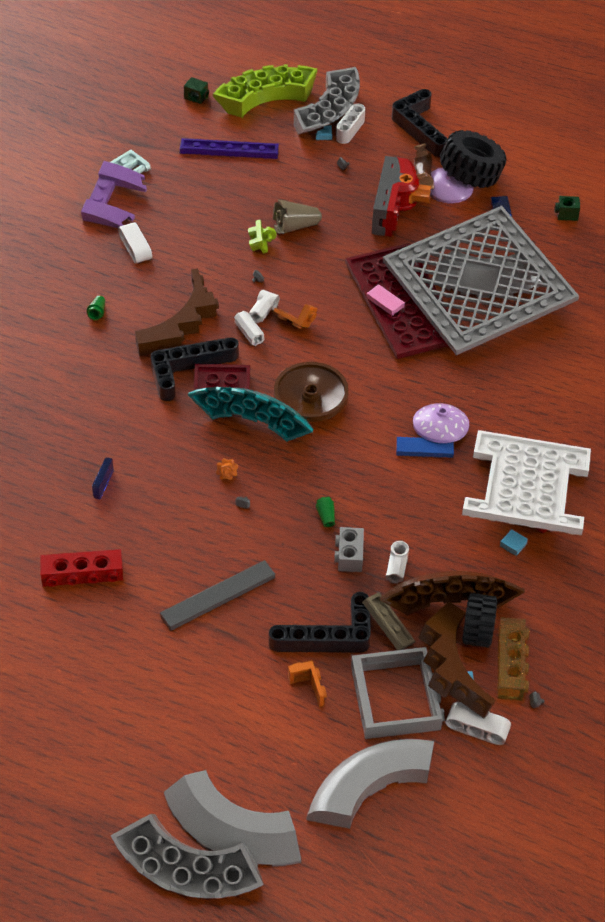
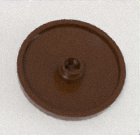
M319 362L294 364L282 371L274 384V398L293 408L308 422L323 421L334 417L343 410L348 400L349 389L345 377L337 369Z

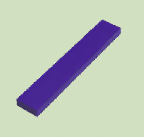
M181 138L180 153L278 159L279 144Z

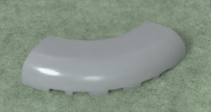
M423 739L392 740L378 743L353 754L333 769L323 781L310 805L306 820L350 829L353 818L362 802L368 796H372L377 791L385 788L386 785L398 782V784L406 782L427 783L434 741Z

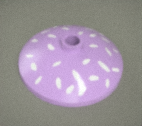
M436 403L427 405L415 413L413 427L418 435L428 441L451 443L462 439L467 434L469 420L465 413L457 407Z

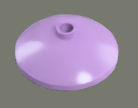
M443 167L431 172V177L434 180V189L430 193L431 198L443 203H459L472 195L474 187L457 181Z

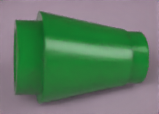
M96 296L87 307V315L90 319L99 320L103 317L105 298L103 296Z
M330 497L319 498L316 501L315 508L324 527H332L335 525L334 501Z

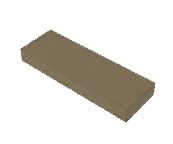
M380 592L366 598L362 603L397 650H404L415 642L391 607L380 600L382 596Z

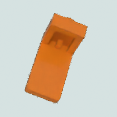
M305 304L298 318L282 309L274 308L273 311L278 313V318L285 321L289 319L292 321L293 326L301 329L302 327L309 328L311 322L316 318L318 308Z
M313 661L297 662L288 666L289 683L294 684L310 680L319 707L324 706V698H327L325 686L320 685V671L314 667Z

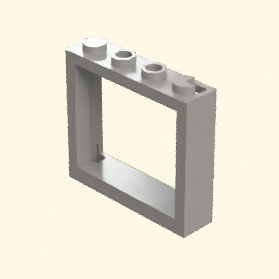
M426 647L352 655L351 671L365 739L441 730L442 721H445L444 709H440L439 705L441 703V695L428 687L434 673H432L431 667L423 662L427 654ZM420 665L431 717L374 723L363 671Z

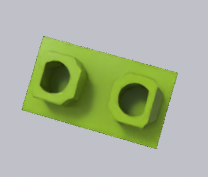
M256 220L255 227L248 228L249 236L252 239L249 240L252 251L261 249L263 254L267 253V241L271 242L276 238V230L271 227L262 228L261 220Z

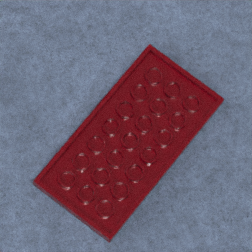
M410 243L345 259V264L396 359L448 346L383 262V256L411 245ZM415 262L414 267L423 268L422 263ZM416 272V274L420 277L421 272ZM424 273L423 278L430 279L429 275ZM424 283L429 289L430 284ZM377 285H381L405 302L404 308L392 316L366 297L367 292ZM434 295L435 298L438 300L439 295Z

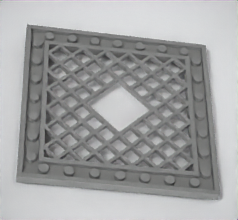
M503 206L383 256L384 264L455 355L481 345L579 299V295ZM489 231H499L498 236L490 235ZM478 236L483 237L484 240L483 242L474 241V238ZM487 238L496 240L495 245L486 243ZM499 241L508 242L507 247L499 246ZM460 243L469 244L468 249L459 247ZM472 245L481 246L480 251L471 250ZM484 247L492 248L493 252H483ZM449 249L454 250V253L449 255L444 254V251ZM496 249L506 251L505 255L495 254ZM457 251L465 252V258L456 256ZM508 252L518 253L517 258L507 257ZM469 253L479 255L478 259H469ZM430 256L439 257L438 262L429 260ZM481 256L490 257V262L480 261ZM442 258L451 259V263H441ZM493 259L503 260L502 265L492 263ZM454 260L462 261V267L453 265ZM415 262L424 263L423 268L414 267ZM505 262H515L514 267L505 266ZM466 263L500 269L493 292L460 286ZM518 263L526 264V270L517 268ZM427 264L436 266L435 271L426 269ZM439 267L449 268L448 272H438ZM451 269L460 270V275L450 274ZM503 270L512 271V275H502ZM416 272H421L420 277L416 274ZM515 272L525 274L524 278L514 277ZM424 273L433 275L432 280L423 278ZM527 275L537 276L536 281L527 280ZM436 276L446 277L445 281H435ZM448 279H457V284L447 283ZM500 279L510 280L509 285L499 284ZM512 282L522 283L521 288L511 286ZM424 283L430 284L429 289ZM433 285L443 286L442 290H432ZM524 285H534V289H524ZM537 286L547 288L546 293L536 291ZM448 287L455 289L454 293L451 294L444 292L445 288ZM497 288L507 289L506 295L496 293ZM510 290L519 292L518 297L510 296ZM457 291H467L466 296L456 295ZM470 292L478 293V299L469 297ZM522 293L532 294L531 299L521 298ZM434 295H439V299L437 300ZM482 295L492 296L491 301L481 300ZM442 297L452 298L451 303L442 302ZM494 298H503V304L493 302ZM507 299L517 301L516 306L506 305ZM454 300H464L463 306L453 304ZM467 301L477 303L476 307H467ZM479 304L489 305L488 311L478 309ZM443 306L449 307L448 312L443 308ZM492 306L501 308V312H491ZM452 308L460 309V315L452 314ZM504 309H509V310H510V311H508V312L503 313V312H504ZM464 310L474 312L473 317L463 316ZM476 314H485V320L475 318ZM489 315L494 316V318L488 320ZM452 318L458 319L457 324L454 322ZM461 320L470 321V326L460 325ZM474 322L480 323L479 325L473 327Z

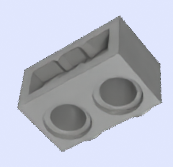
M340 527V535H336L335 547H339V551H335L334 563H338V571L362 572L364 528Z

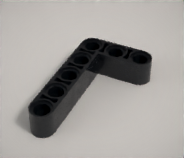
M421 89L395 101L392 104V120L420 144H426L425 148L430 153L440 157L447 137L419 115L430 109L431 91Z
M229 337L154 351L151 354V369L160 399L171 401L176 397L173 372L195 369V364H222L236 361L239 357L238 340Z
M356 592L352 595L350 608L351 625L272 626L269 629L268 636L269 648L275 652L362 653L367 651L370 646L371 636L370 612L362 602L369 596L364 592Z

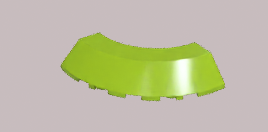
M288 64L278 67L273 65L263 66L262 69L256 71L250 69L242 72L241 76L232 77L231 81L227 84L223 83L213 93V97L228 114L243 117L252 108L269 101L297 100L305 102L311 94L318 69L298 65V68L288 67Z

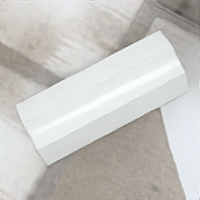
M242 311L235 315V324L251 345L256 346L265 340V334L248 312Z

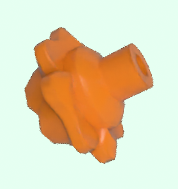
M223 458L221 462L217 463L216 474L220 475L222 480H232L233 476H237L238 464L234 463L233 459L227 460Z

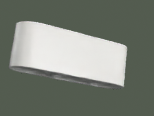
M359 103L353 104L339 121L336 129L337 142L341 144L350 142L365 121L364 105Z
M136 222L118 227L120 238L135 264L152 259L150 246Z
M454 702L446 719V725L449 728L496 745H503L511 727V722L507 718L489 713L484 719L461 702Z

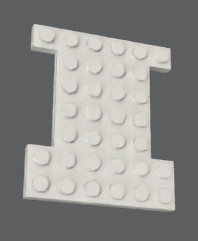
M478 430L473 458L492 461L485 500L465 497L462 515L524 525L531 528L565 532L572 535H582L584 517L564 514L569 474L588 477L591 449Z

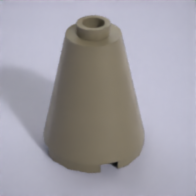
M277 200L278 202L274 204L273 220H276L277 224L274 225V229L278 234L317 225L322 219L321 211L317 207L286 200Z

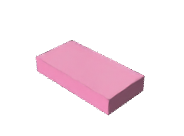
M377 285L367 292L366 297L392 316L404 308L405 302L381 285Z

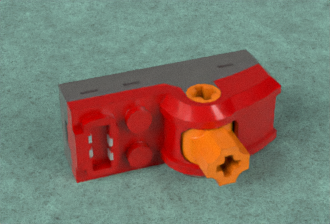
M385 156L373 208L372 234L392 237L393 231L397 229L400 211L414 208L417 202L429 203L431 186L419 184L415 167L410 159Z

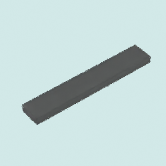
M264 560L160 612V617L169 630L172 631L274 579L275 573Z

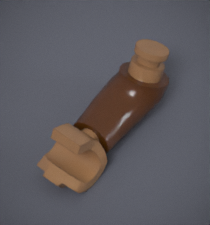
M426 144L414 146V149L417 150L415 152L416 157H414V167L419 184L431 186L432 190L434 189V180L431 177L432 155L424 148Z

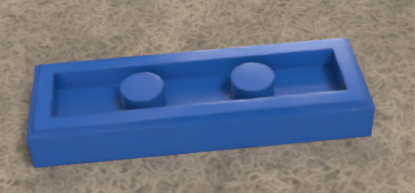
M397 437L396 456L453 458L454 442L436 443L424 438Z

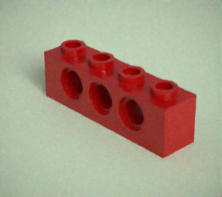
M121 549L40 555L42 587L122 581L123 562Z

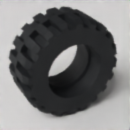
M459 130L449 135L440 155L441 165L450 176H453L457 181L463 182V184H469L472 187L478 186L479 188H488L496 184L507 161L505 152L499 144H496L494 140H490L485 135L469 130Z

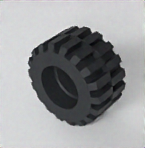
M476 593L469 595L462 637L463 644L485 648L490 647L497 611L496 596Z

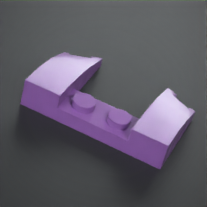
M104 161L98 173L99 179L90 199H86L81 215L84 221L118 228L123 226L122 222L125 219L133 221L135 215L108 205L115 186L146 192V185H142V180H145V176L129 168Z

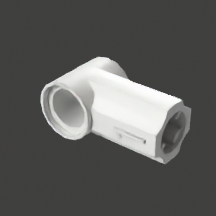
M261 290L256 304L249 312L251 318L256 323L263 322L268 313L277 308L280 299L279 295Z
M396 541L391 546L386 579L391 583L398 584L403 582L409 554V546L404 541Z

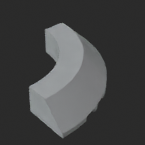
M356 67L326 72L325 87L327 91L319 98V101L316 104L311 103L305 107L294 109V127L298 135L326 126L339 119L350 109L356 101L360 88V78Z
M452 250V251H451L450 253H448V254H449V255H453L454 250ZM457 251L456 256L465 258L466 254ZM518 253L507 257L517 258ZM469 255V257H468L469 259H474V260H477V259H478V257H474V256H470V255ZM443 258L441 263L450 264L451 259ZM481 258L480 261L490 262L491 258ZM494 258L492 263L502 265L503 260ZM454 260L453 265L462 267L463 262ZM505 262V266L514 267L515 262ZM466 263L460 286L493 292L500 269ZM518 263L517 268L526 270L527 265ZM439 267L438 272L447 273L449 268ZM451 269L450 274L459 276L461 271ZM503 270L502 275L511 276L512 271ZM515 272L514 277L523 279L525 274ZM527 275L526 279L536 281L537 276ZM436 276L435 281L444 282L446 277ZM449 278L447 283L456 285L458 280ZM500 279L499 284L509 285L510 280ZM513 281L511 286L521 288L522 283ZM530 284L524 285V289H531L534 287V285ZM497 288L496 293L506 295L507 289ZM458 290L462 295L467 294V291ZM510 290L509 295L513 296L514 293L519 292ZM470 292V294H477V297H479L478 293ZM482 295V298H490V296Z
M206 770L184 775L164 791L168 807L174 818L176 817L182 825V829L194 837L196 842L207 850H224L241 843H246L257 866L258 864H265L276 867L301 863L296 831L289 811L262 813L237 806L226 799L214 787Z
M149 814L110 835L125 859L139 873L160 887L178 894L197 898H224L243 894L264 885L257 864L246 843L218 851L196 849L173 837L160 823L156 814Z

